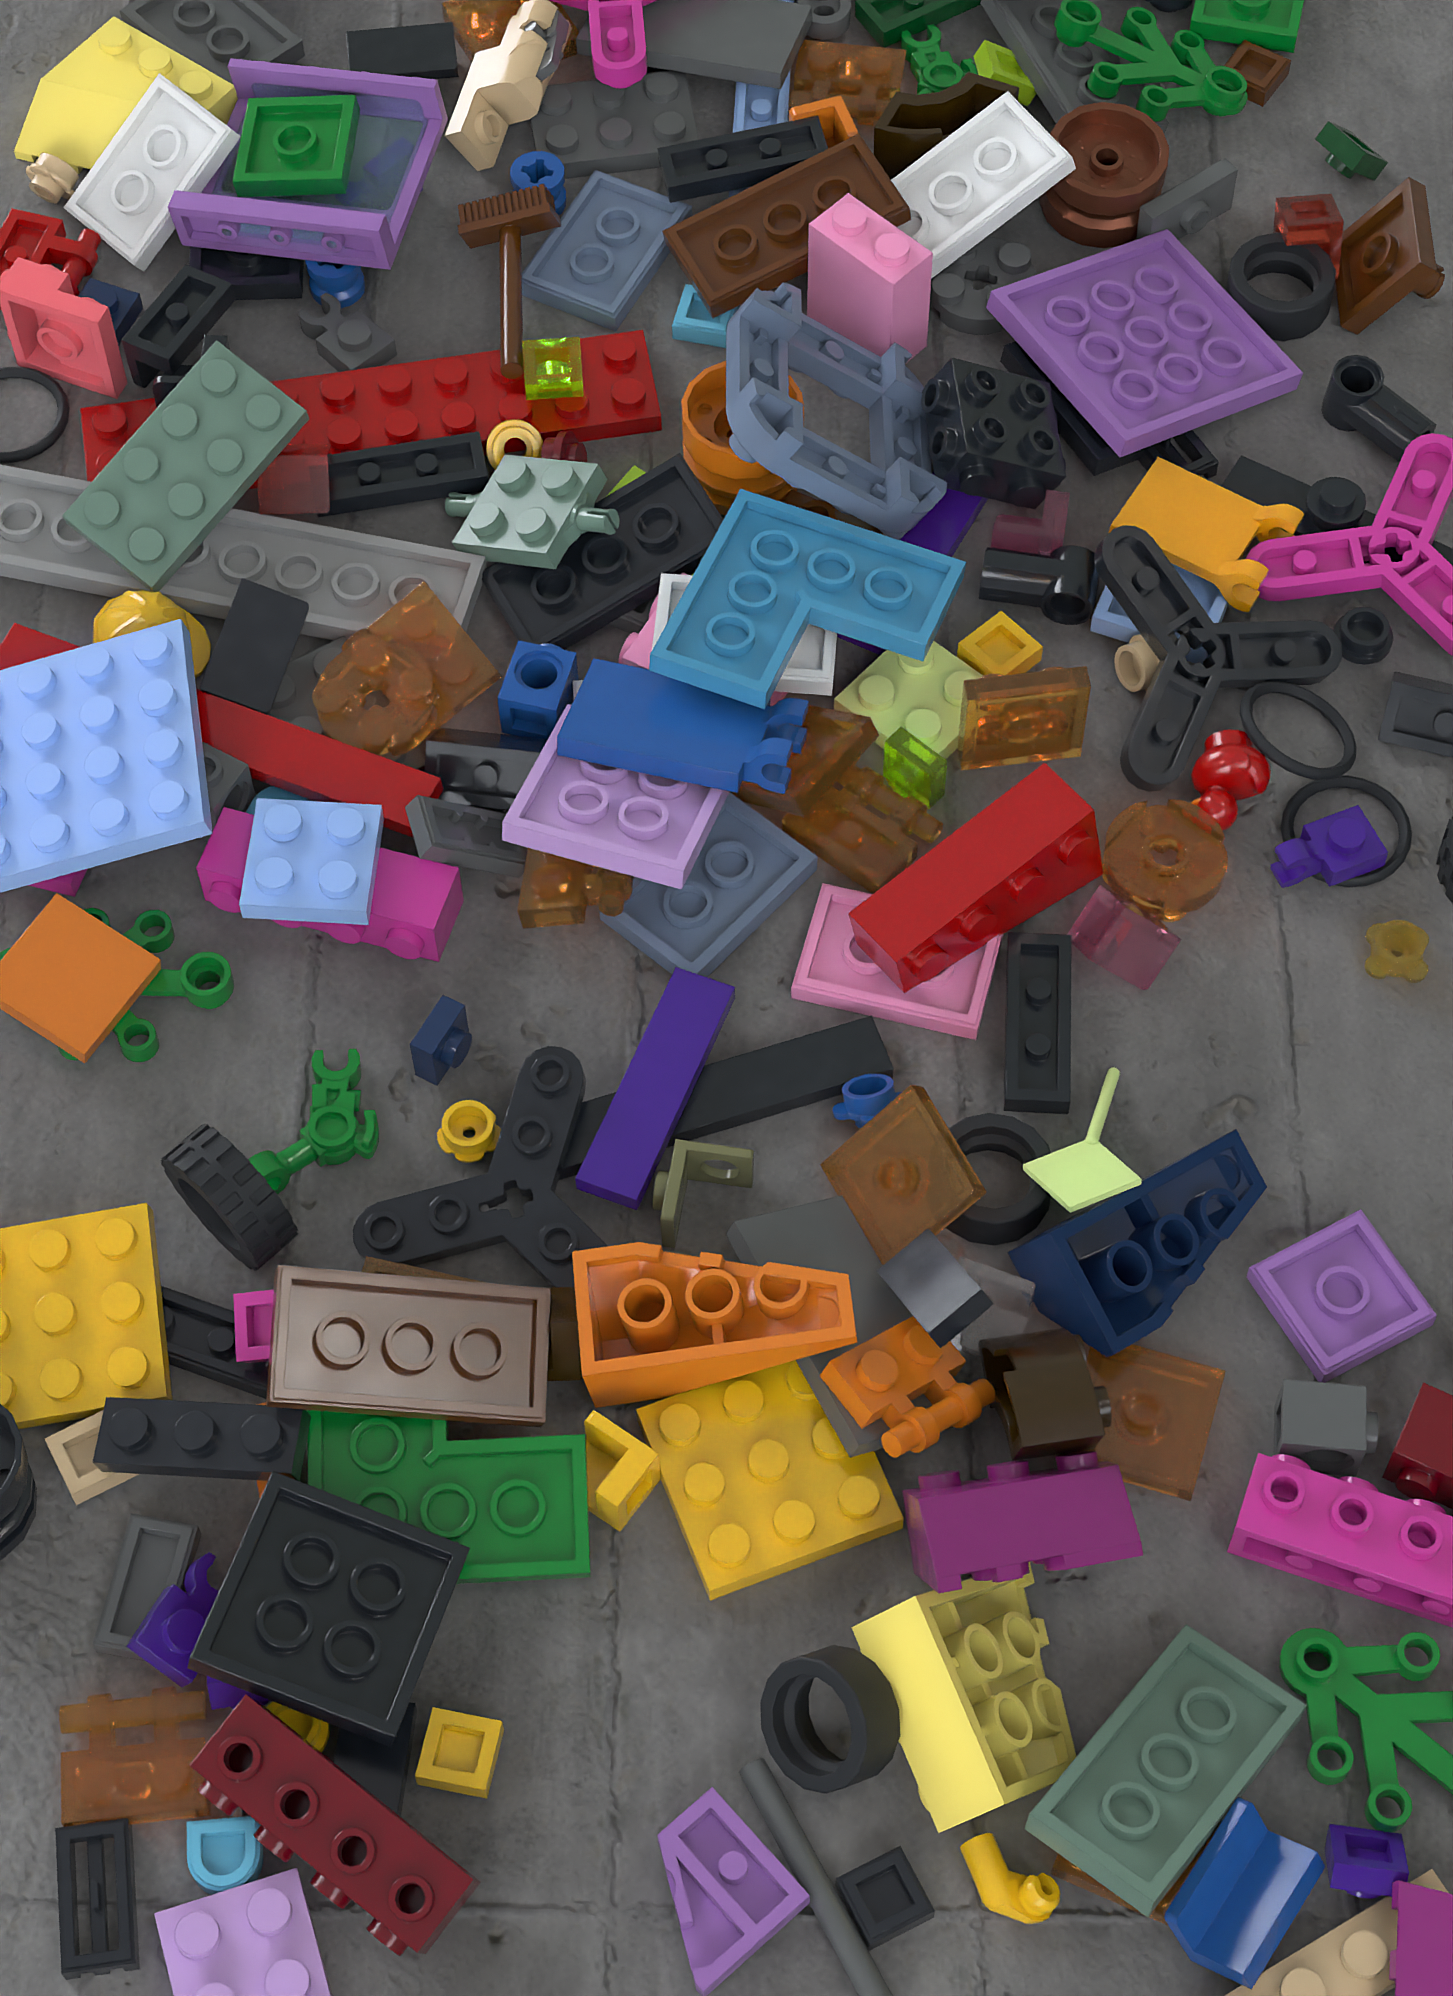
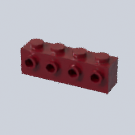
M245 1694L189 1765L205 1778L197 1790L206 1799L230 1817L238 1807L244 1810L261 1824L253 1836L263 1846L286 1863L294 1853L300 1856L317 1870L309 1882L342 1909L348 1905L351 1899L374 1917L366 1929L400 1957L408 1946L416 1953L426 1954L481 1883L273 1712L247 1694Z

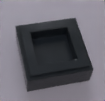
M901 1846L835 1879V1886L869 1951L934 1918L935 1910Z

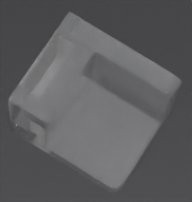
M960 1256L958 1263L992 1301L993 1305L955 1336L951 1343L957 1350L981 1358L978 1345L980 1340L1024 1333L1032 1313L1036 1284Z

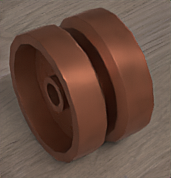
M1107 102L1079 106L1062 116L1050 132V135L1073 157L1076 169L1040 196V205L1046 221L1061 236L1082 246L1105 249L1120 246L1136 240L1140 207L1161 195L1168 166L1169 145L1163 130L1147 114L1130 106Z

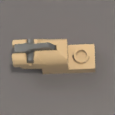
M548 0L524 2L519 7L517 14L511 17L500 46L475 53L444 136L477 171L494 167L509 125L529 120L538 114L548 83L564 56L563 51L572 27L569 20H566L557 10L558 7Z

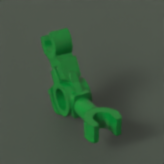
M934 24L927 25L926 41L922 42L914 40L908 30L902 31L901 55L906 61L911 63L910 70L918 82L917 95L936 93L957 84L968 72L978 75L974 61L971 58L963 59L960 66L953 62L949 51L940 52L941 31Z
M357 1049L348 1050V1064L345 1068L338 1071L327 1069L325 1067L323 1050H315L312 1056V1072L316 1084H312L310 1118L306 1126L299 1130L300 1140L278 1153L265 1150L248 1159L277 1195L287 1186L291 1175L314 1161L322 1167L325 1164L339 1165L347 1162L355 1153L365 1159L373 1157L379 1143L375 1110H364V1124H359L356 1118L361 1104V1090H352L361 1079V1062Z

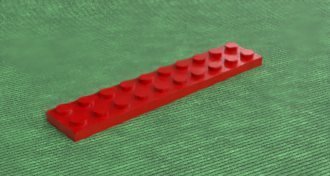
M637 330L523 346V374L516 379H508L501 374L500 350L271 381L273 385L307 411L309 420L249 489L311 481L308 458L478 431L484 456H487L486 443L489 434L498 424L511 419L530 423L537 429L543 442L547 437H556L560 431H572L576 435L578 442L662 431L661 411L644 331ZM155 398L80 408L87 481L92 482L155 411L157 408ZM511 438L504 445V453L526 449L525 442L519 438Z

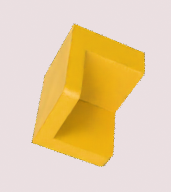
M593 1410L584 1421L589 1511L620 1532L661 1480L659 1453Z

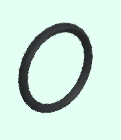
M25 367L0 368V380L23 378L43 385L52 393L58 407L57 418L52 429L37 443L16 451L0 452V463L24 461L43 453L59 439L68 423L70 407L67 395L60 384L45 373Z
M1283 681L1259 683L1246 691L1240 704V717L1243 728L1258 750L1272 762L1286 771L1313 780L1338 778L1351 769L1356 759L1357 750L1353 732L1340 713L1326 700L1310 690ZM1280 693L1301 700L1319 711L1330 721L1342 738L1344 755L1341 761L1335 766L1317 768L1298 762L1279 751L1264 737L1254 722L1252 712L1256 699L1265 694Z
M1342 775L1330 780H1314L1300 788L1288 801L1281 821L1283 842L1295 839L1294 820L1300 806L1311 796L1327 789L1350 788L1371 794L1383 802L1393 814L1399 831L1398 846L1393 856L1383 867L1338 883L1336 886L1362 887L1384 880L1402 865L1411 848V825L1402 804L1389 791L1366 779ZM1321 873L1312 875L1313 878L1327 883Z

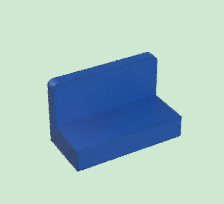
M1238 1797L1169 1905L1164 1918L1192 1962L1252 1990L1326 1866L1317 1851L1269 1831L1253 1803Z

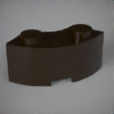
M968 72L957 84L940 92L916 95L896 91L874 127L873 155L892 180L1007 91L1018 101L1019 87Z
M1059 1328L982 1339L978 1342L984 1378L992 1384L995 1390V1400L989 1405L990 1408L996 1409L1001 1418L1012 1461L1092 1450L1105 1436L1104 1428L1111 1426V1405L1105 1386H1093L1087 1367L1083 1340L1079 1334L1072 1335L1067 1329Z

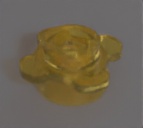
M1392 920L1384 924L1376 923L1368 928L1365 938L1371 945L1370 957L1366 959L1364 967L1372 978L1381 980L1387 976L1404 977L1410 983H1418L1425 979L1428 973V965L1423 961V954L1428 946L1429 937L1423 929L1404 920ZM1396 950L1401 952L1403 955L1400 957H1396L1391 953V951Z

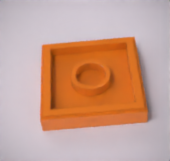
M56 893L0 960V1009L81 1062L86 1063L161 970V959Z

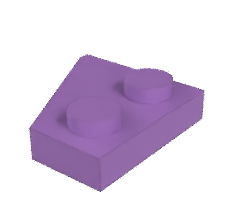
M713 1787L657 1835L696 1991L701 1996H707L810 1903V1895Z

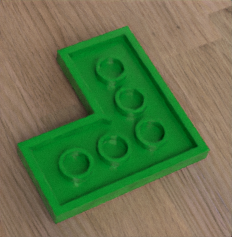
M307 1410L311 1416L308 1431V1485L469 1547V1553L456 1584L591 1577L585 1434L448 1441V1420Z

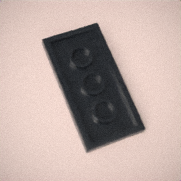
M680 453L596 502L594 508L615 509L618 512V529L614 528L616 532L612 535L590 531L581 534L568 547L556 569L499 562L485 568L482 574V581L517 640L538 645L544 643L553 644L566 650L658 595L661 573L678 575L682 572L687 575L695 573L724 519Z

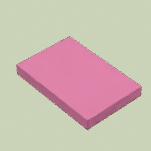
M822 883L792 983L791 998L976 1040L1004 934L997 935L988 941L986 945L942 970L931 980L922 982L904 993L857 945L848 913L872 894Z

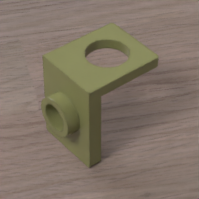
M675 1139L669 1172L658 1171L653 1194V1210L662 1211L660 1221L663 1247H676L688 1180L752 1188L754 1181L753 1150ZM722 1160L735 1165L737 1168L732 1170L717 1169L707 1165L704 1161Z

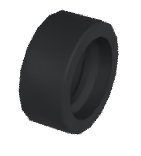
M1270 233L1256 236L1239 247L1231 259L1226 291L1272 340L1288 341L1303 338L1322 325L1329 314L1335 287L1336 270L1330 256L1315 242L1296 234ZM1267 273L1288 274L1304 282L1311 289L1312 293L1302 299L1292 301L1272 300L1255 291L1247 281L1257 275Z
M985 1113L965 1117L948 1128L933 1148L928 1193L933 1211L949 1231L969 1242L995 1246L1018 1241L1038 1227L1049 1210L1051 1195L1030 1177L1029 1191L1016 1204L996 1209L977 1206L963 1198L955 1189L952 1180L954 1167L965 1156L986 1150L1006 1153L1022 1164L1050 1154V1147L1034 1127L1013 1116Z
M831 1645L782 1662L767 1679L760 1701L761 1729L769 1753L785 1776L803 1789L824 1794L831 1793L877 1776L893 1759L900 1737L898 1704L890 1682L876 1663L855 1648ZM816 1677L834 1689L847 1711L851 1723V1745L845 1760L840 1759L825 1747L817 1736L809 1715V1693L813 1680Z

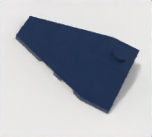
M1237 1129L1143 1178L1141 1185L1096 1203L1007 1253L1038 1311L1062 1328L1067 1329L1071 1334H1079L1083 1342L1104 1356L1109 1357L1163 1326L1174 1311L1171 1308L1187 1286L1197 1281L1205 1270L1203 1264L1219 1243L1231 1236L1265 1191L1267 1185Z

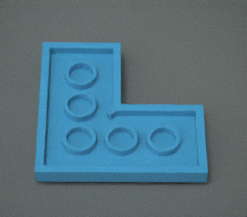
M740 489L650 653L649 671L765 709L808 624L924 661L964 578L966 562Z

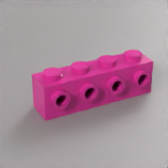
M1258 1453L1229 1543L1228 1553L1453 1628V1516L1447 1515L1441 1506L1427 1500L1409 1499L1404 1501L1380 1493L1373 1484L1360 1478L1346 1476L1337 1479L1313 1471L1306 1462L1293 1456L1277 1454L1270 1457Z

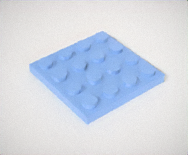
M181 619L0 670V893L213 834L190 632Z

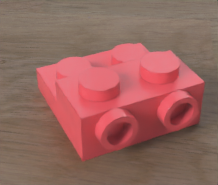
M18 257L11 268L6 269L0 276V306L17 365L38 370L52 378L118 399L128 382L109 307L89 297L75 296L68 273L62 272L52 265H41Z

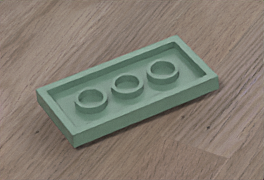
M216 340L62 517L66 524L146 588L153 592L160 591L309 420L308 413L303 407Z
M1186 1624L1029 1813L1024 1829L1142 1914L1149 1917L1221 1824L1234 1801L1238 1797H1242L1300 1722L1307 1705Z

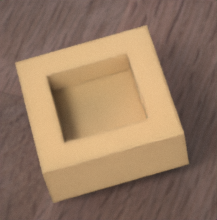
M103 1410L44 1438L76 1505L139 1475L102 1472L93 1463Z

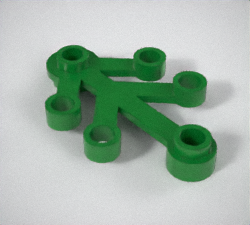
M1063 0L1054 20V26L1056 28V36L1062 43L1071 47H1081L1088 41L1132 62L1115 65L1109 62L1096 63L1087 81V86L1093 94L1102 98H1113L1117 95L1121 85L1174 82L1182 86L1164 89L1157 85H1147L1142 89L1136 104V110L1147 114L1154 122L1164 120L1171 108L1202 106L1205 111L1215 116L1235 115L1244 109L1248 99L1245 78L1232 68L1215 66L1204 49L1205 42L1199 34L1190 30H1179L1175 33L1169 46L1156 26L1157 19L1155 15L1145 8L1131 7L1127 10L1120 28L1125 36L1123 37L1099 25L1102 14L1093 2L1089 0Z
M97 908L84 909V911L111 927L109 918L104 911ZM160 910L143 912L135 920L134 926L122 934L150 953L165 951L172 945L175 938L170 917ZM160 926L164 928L156 936L145 935V932L151 927ZM7 948L0 952V960L5 956V954L10 950V948ZM201 952L191 956L183 964L181 970L161 969L141 995L187 997L189 1002L197 1007L214 1009L223 1005L230 998L234 990V979L230 965L223 956L214 952ZM207 982L219 984L209 990H199ZM130 1010L125 1013L112 1030L118 1037L123 1055L132 1062L148 1061L156 1055L159 1049V1039L153 1024L146 1019L137 1018ZM146 1035L149 1037L142 1045L133 1046L128 1044L134 1036ZM58 1047L60 1054L66 1059L74 1061L78 1060L68 1052Z
M1320 1628L1302 1629L1291 1635L1283 1645L1279 1656V1669L1286 1685L1295 1693L1305 1697L1311 1749L1308 1753L1306 1764L1310 1775L1322 1784L1335 1785L1347 1777L1353 1765L1354 1755L1350 1745L1338 1736L1336 1700L1359 1720L1369 1797L1365 1803L1364 1812L1368 1823L1374 1829L1384 1832H1396L1406 1824L1412 1812L1411 1797L1403 1787L1399 1786L1393 1747L1453 1795V1755L1414 1725L1418 1723L1453 1722V1691L1376 1694L1356 1678L1360 1676L1399 1673L1410 1681L1425 1680L1432 1675L1440 1660V1650L1435 1640L1425 1633L1412 1632L1402 1637L1397 1645L1346 1647L1335 1634ZM1411 1647L1423 1650L1427 1655L1428 1664L1425 1666L1411 1664L1406 1659L1404 1650ZM1309 1652L1322 1654L1327 1659L1329 1668L1323 1671L1312 1670L1306 1665L1304 1655ZM1322 1750L1336 1752L1342 1760V1768L1338 1770L1324 1768L1318 1761L1317 1753ZM1382 1797L1393 1799L1399 1805L1401 1810L1400 1816L1393 1819L1382 1816L1376 1808V1800Z

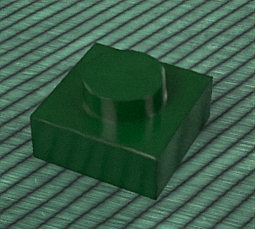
M1330 121L1326 123L1315 138L1317 142L1330 152L1325 161L1349 179L1355 173H1358L1375 181L1388 164L1385 159L1354 133Z

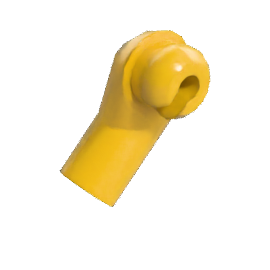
M985 1833L973 1837L960 1846L980 1898L990 1911L1026 1924H1033L1048 1919L1053 1910L1058 1906L1061 1893L1056 1881L1045 1873H1040L1038 1876H1026L1008 1870L993 1833Z

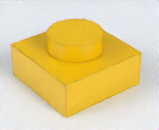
M1000 611L958 643L957 657L1004 690L1041 661L1043 646L1004 612Z
M432 1707L415 1773L417 1785L487 1799L504 1733L503 1722Z

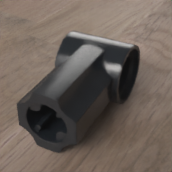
M1350 355L1340 359L1333 368L1322 402L1321 411L1324 419L1338 430L1348 432L1358 430L1400 463L1405 449L1410 442L1421 435L1434 433L1437 424L1383 384L1384 374L1382 368L1374 360L1361 355Z
M1074 545L1059 547L1052 551L1050 556L987 547L982 567L979 599L1039 607L1047 618L1064 625L1085 623L1091 619L1094 613L1100 577L1095 568V553L1087 548Z

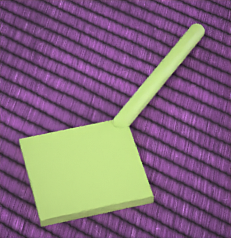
M1115 1067L1107 1071L1086 1139L1023 1164V1171L1070 1213L1139 1186L1142 1183V1179L1099 1142L1120 1076V1071Z

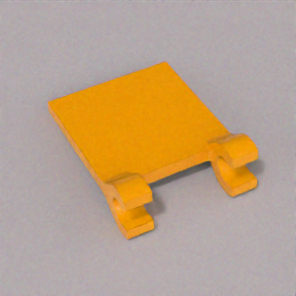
M1157 457L1112 522L1108 533L1123 525L1136 526L1145 530L1155 540L1170 563L1213 583L1232 607L1243 612H1249L1260 594L1258 589L1266 578L1269 569L1255 560H1240L1255 535L1260 542L1295 536L1293 534L1301 523L1304 513L1289 504L1259 505Z

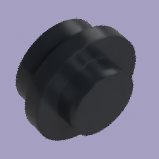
M1328 477L1317 481L1309 489L1306 499V509L1313 524L1325 532L1351 529L1363 517L1366 507V497L1362 489L1354 482L1341 477Z
M1354 608L1342 616L1334 626L1333 631L1339 637L1342 646V657L1347 661L1362 665L1373 664L1384 659L1391 650L1393 643L1392 629L1385 615L1374 608Z

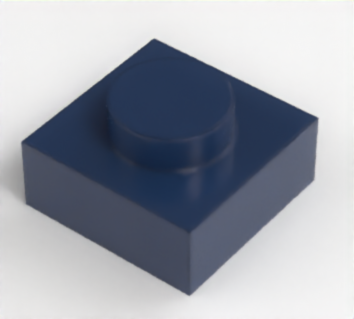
M93 278L88 280L78 297L92 298L102 305L109 307L118 346L122 342L121 339L127 334L143 310L140 293Z
M442 995L410 1043L415 1075L438 1086L450 1067L455 1069L461 1065L470 1049L472 1034L469 1033L464 1004Z

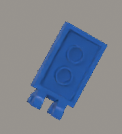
M593 658L557 735V755L738 793L742 781L756 783L769 791L785 794L791 779V768L784 766H787L792 752L801 753L806 741L807 729L800 726L803 725L807 715L809 701L798 698H785L770 706L769 700L766 708L762 709L649 671V669Z

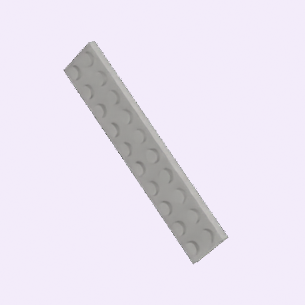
M0 464V576L112 598L118 597L126 591H150L66 524L62 515L89 486L90 481ZM231 508L162 587L160 592L187 612L226 619L241 579L244 578L307 602L309 604V612L300 634L329 640H336L345 636L350 644L455 664L483 584L482 574L487 567L486 558L481 555Z

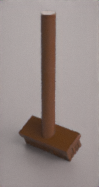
M540 184L539 187L537 185L532 186V189L530 187L525 188V190L519 189V192L515 190L512 191V194L510 192L505 193V195L499 194V197L495 195L492 196V199L490 197L485 198V200L479 199V202L475 200L472 201V204L467 202L465 205H458L460 224L457 225L458 233L470 249L499 242L501 374L508 379H516L523 374L521 236L561 227L560 217L555 210L554 197L545 184Z

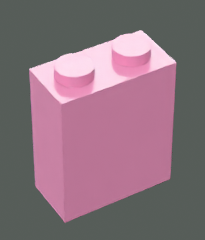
M848 193L809 223L807 316L880 357L895 342L912 354V357L909 359L911 360L927 347L933 253Z

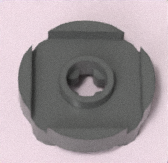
M987 236L931 279L930 305L932 303L933 307L940 312L939 320L949 328L966 334L991 335L1001 332L1002 325L986 308L992 290L1037 275L1031 263L1029 248L1019 242H1008L1000 238ZM984 280L991 283L986 284L983 290L973 288V281Z

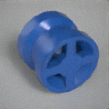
M545 151L528 152L515 159L510 167V180L514 188L513 191L519 192V189L525 190L527 187L532 189V186L537 185L539 187L540 184H545L554 197L556 213L558 215L562 214L566 207L567 198L566 189L563 186L565 183V170L561 160L554 154Z
M305 260L306 269L310 276V292L313 299L320 305H322L320 296L325 293L337 298L341 308L351 306L364 294L365 279L361 266Z

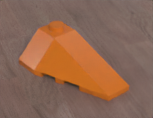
M643 1242L572 1252L582 1377L595 1408L666 1398L858 1342L849 1275L845 1273L767 1262L763 1266L725 1261L721 1254L701 1252L700 1257L666 1252L663 1251L661 1245Z

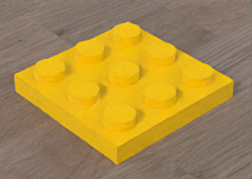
M148 1203L0 1228V1404L13 1415L18 1429L88 1418L104 1410L106 1397L172 1400L154 1213Z
M796 1360L676 1394L636 1409L637 1422L647 1446L659 1453L661 1481L709 1600L903 1529V1515L875 1452L871 1451L849 1457Z

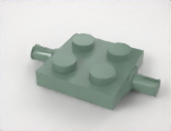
M515 455L503 456L482 493L468 495L451 492L449 493L451 499L446 498L445 511L448 516L466 518L452 541L457 551L485 556L486 561L549 569L557 568L568 547L581 534L587 531L606 533L608 535L614 534L616 532L614 528L618 529L619 515L615 509L594 508L595 501L608 480L599 464Z

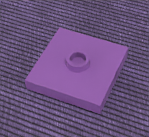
M1361 1209L1249 1267L1246 1277L1318 1382L1326 1383L1431 1327L1437 1317Z

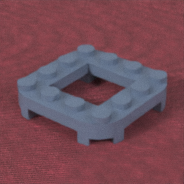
M783 282L775 292L761 291L756 288L730 318L726 330V415L733 432L729 438V445L732 451L743 461L748 463L758 462L767 470L783 478L792 487L804 489L829 502L841 513L853 515L880 529L884 535L898 540L918 524L945 495L947 489L946 481L931 474V458L928 451L929 435L925 412L921 406L922 390L924 387L910 369L905 366V363L912 357V354L894 342L883 356L880 357L801 312V289ZM788 369L797 373H804L828 386L837 396L845 399L849 398L869 409L871 463L803 427V404L789 397Z

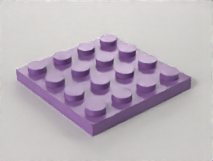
M1168 229L992 290L986 306L989 312L1119 457L1297 389L1303 372Z

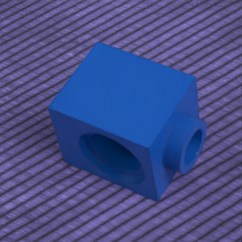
M518 640L497 698L501 733L545 739L550 737L567 704L572 705L574 701L573 681L579 680L576 652L564 650L553 644L544 643L538 645Z

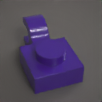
M1359 805L1303 825L1300 838L1285 841L1275 847L1274 851L1280 861L1271 864L1270 869L1281 888L1295 885L1318 873L1322 874L1328 886L1331 887L1383 867L1388 851Z

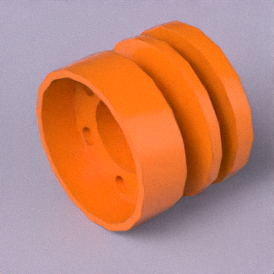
M726 361L704 369L688 384L681 400L684 460L718 512L722 515L727 514L740 489L783 502L791 489L795 491L798 489L789 485L783 478L767 470L758 462L748 463L743 461L732 451L729 445V438L733 432L726 415ZM788 375L789 397L803 404L801 390L792 377ZM803 404V427H804V404Z

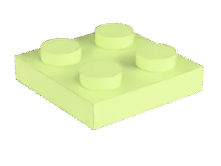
M933 641L924 661L889 650L883 652L834 698V713L926 779L1003 705L1004 690Z

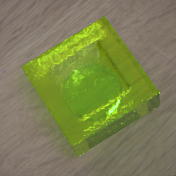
M579 337L522 341L526 400L584 396Z
M900 727L885 741L883 776L896 793L905 798L912 797L929 810L945 795L947 760L903 727Z

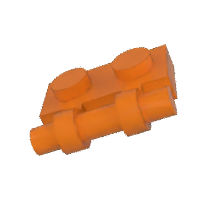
M914 1316L832 1359L820 1374L822 1380L862 1429L882 1418L890 1428L881 1437L882 1445L885 1451L894 1458L908 1451L920 1453L938 1442L942 1431L951 1426L963 1428L981 1416L982 1408L995 1400V1390L992 1384L984 1378H979L969 1385L964 1382H956L953 1377L958 1374L966 1363L965 1358L951 1341L940 1348ZM924 1394L932 1406L927 1409L915 1407L911 1401Z

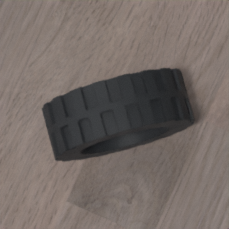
M208 1124L198 1127L161 1158V1165L165 1169L164 1172L187 1206L199 1218L207 1230L237 1260L244 1263L246 1267L257 1271L298 1236L296 1232L298 1229L292 1220L291 1214L285 1208L276 1192L267 1183L266 1179L233 1143L222 1136L215 1128L209 1127Z

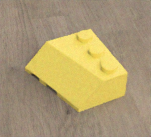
M113 16L40 79L14 149L15 157L34 163L37 156L39 157L41 153H47L69 164L77 174H80L83 168L91 170L159 73L226 125L238 100L234 85Z
M1028 1562L1030 1573L1023 1575V1578L1003 1582H992V1580L974 1581L973 1578L961 1581L962 1589L944 1593H937L935 1590L914 1596L851 1627L861 1653L876 1663L891 1684L899 1707L900 1737L898 1742L903 1748L917 1781L920 1799L924 1807L930 1812L938 1833L1054 1784L1076 1758L1061 1690L1045 1677L1040 1648L1049 1645L1044 1619L1036 1617L1032 1619L1024 1588L1035 1583L1030 1562Z

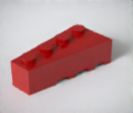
M1043 763L850 911L848 915L857 945L904 993L922 982L931 980L942 970L986 945L988 941L997 935L1000 936L1104 874L1094 809L1046 763Z

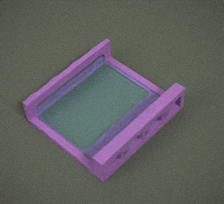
M231 58L227 67L238 100L227 126L240 136L242 134L248 98L356 95L360 107V116L346 194L238 197L232 181L240 144L239 139L201 193L174 190L167 208L181 244L183 246L391 270L448 121L438 80Z

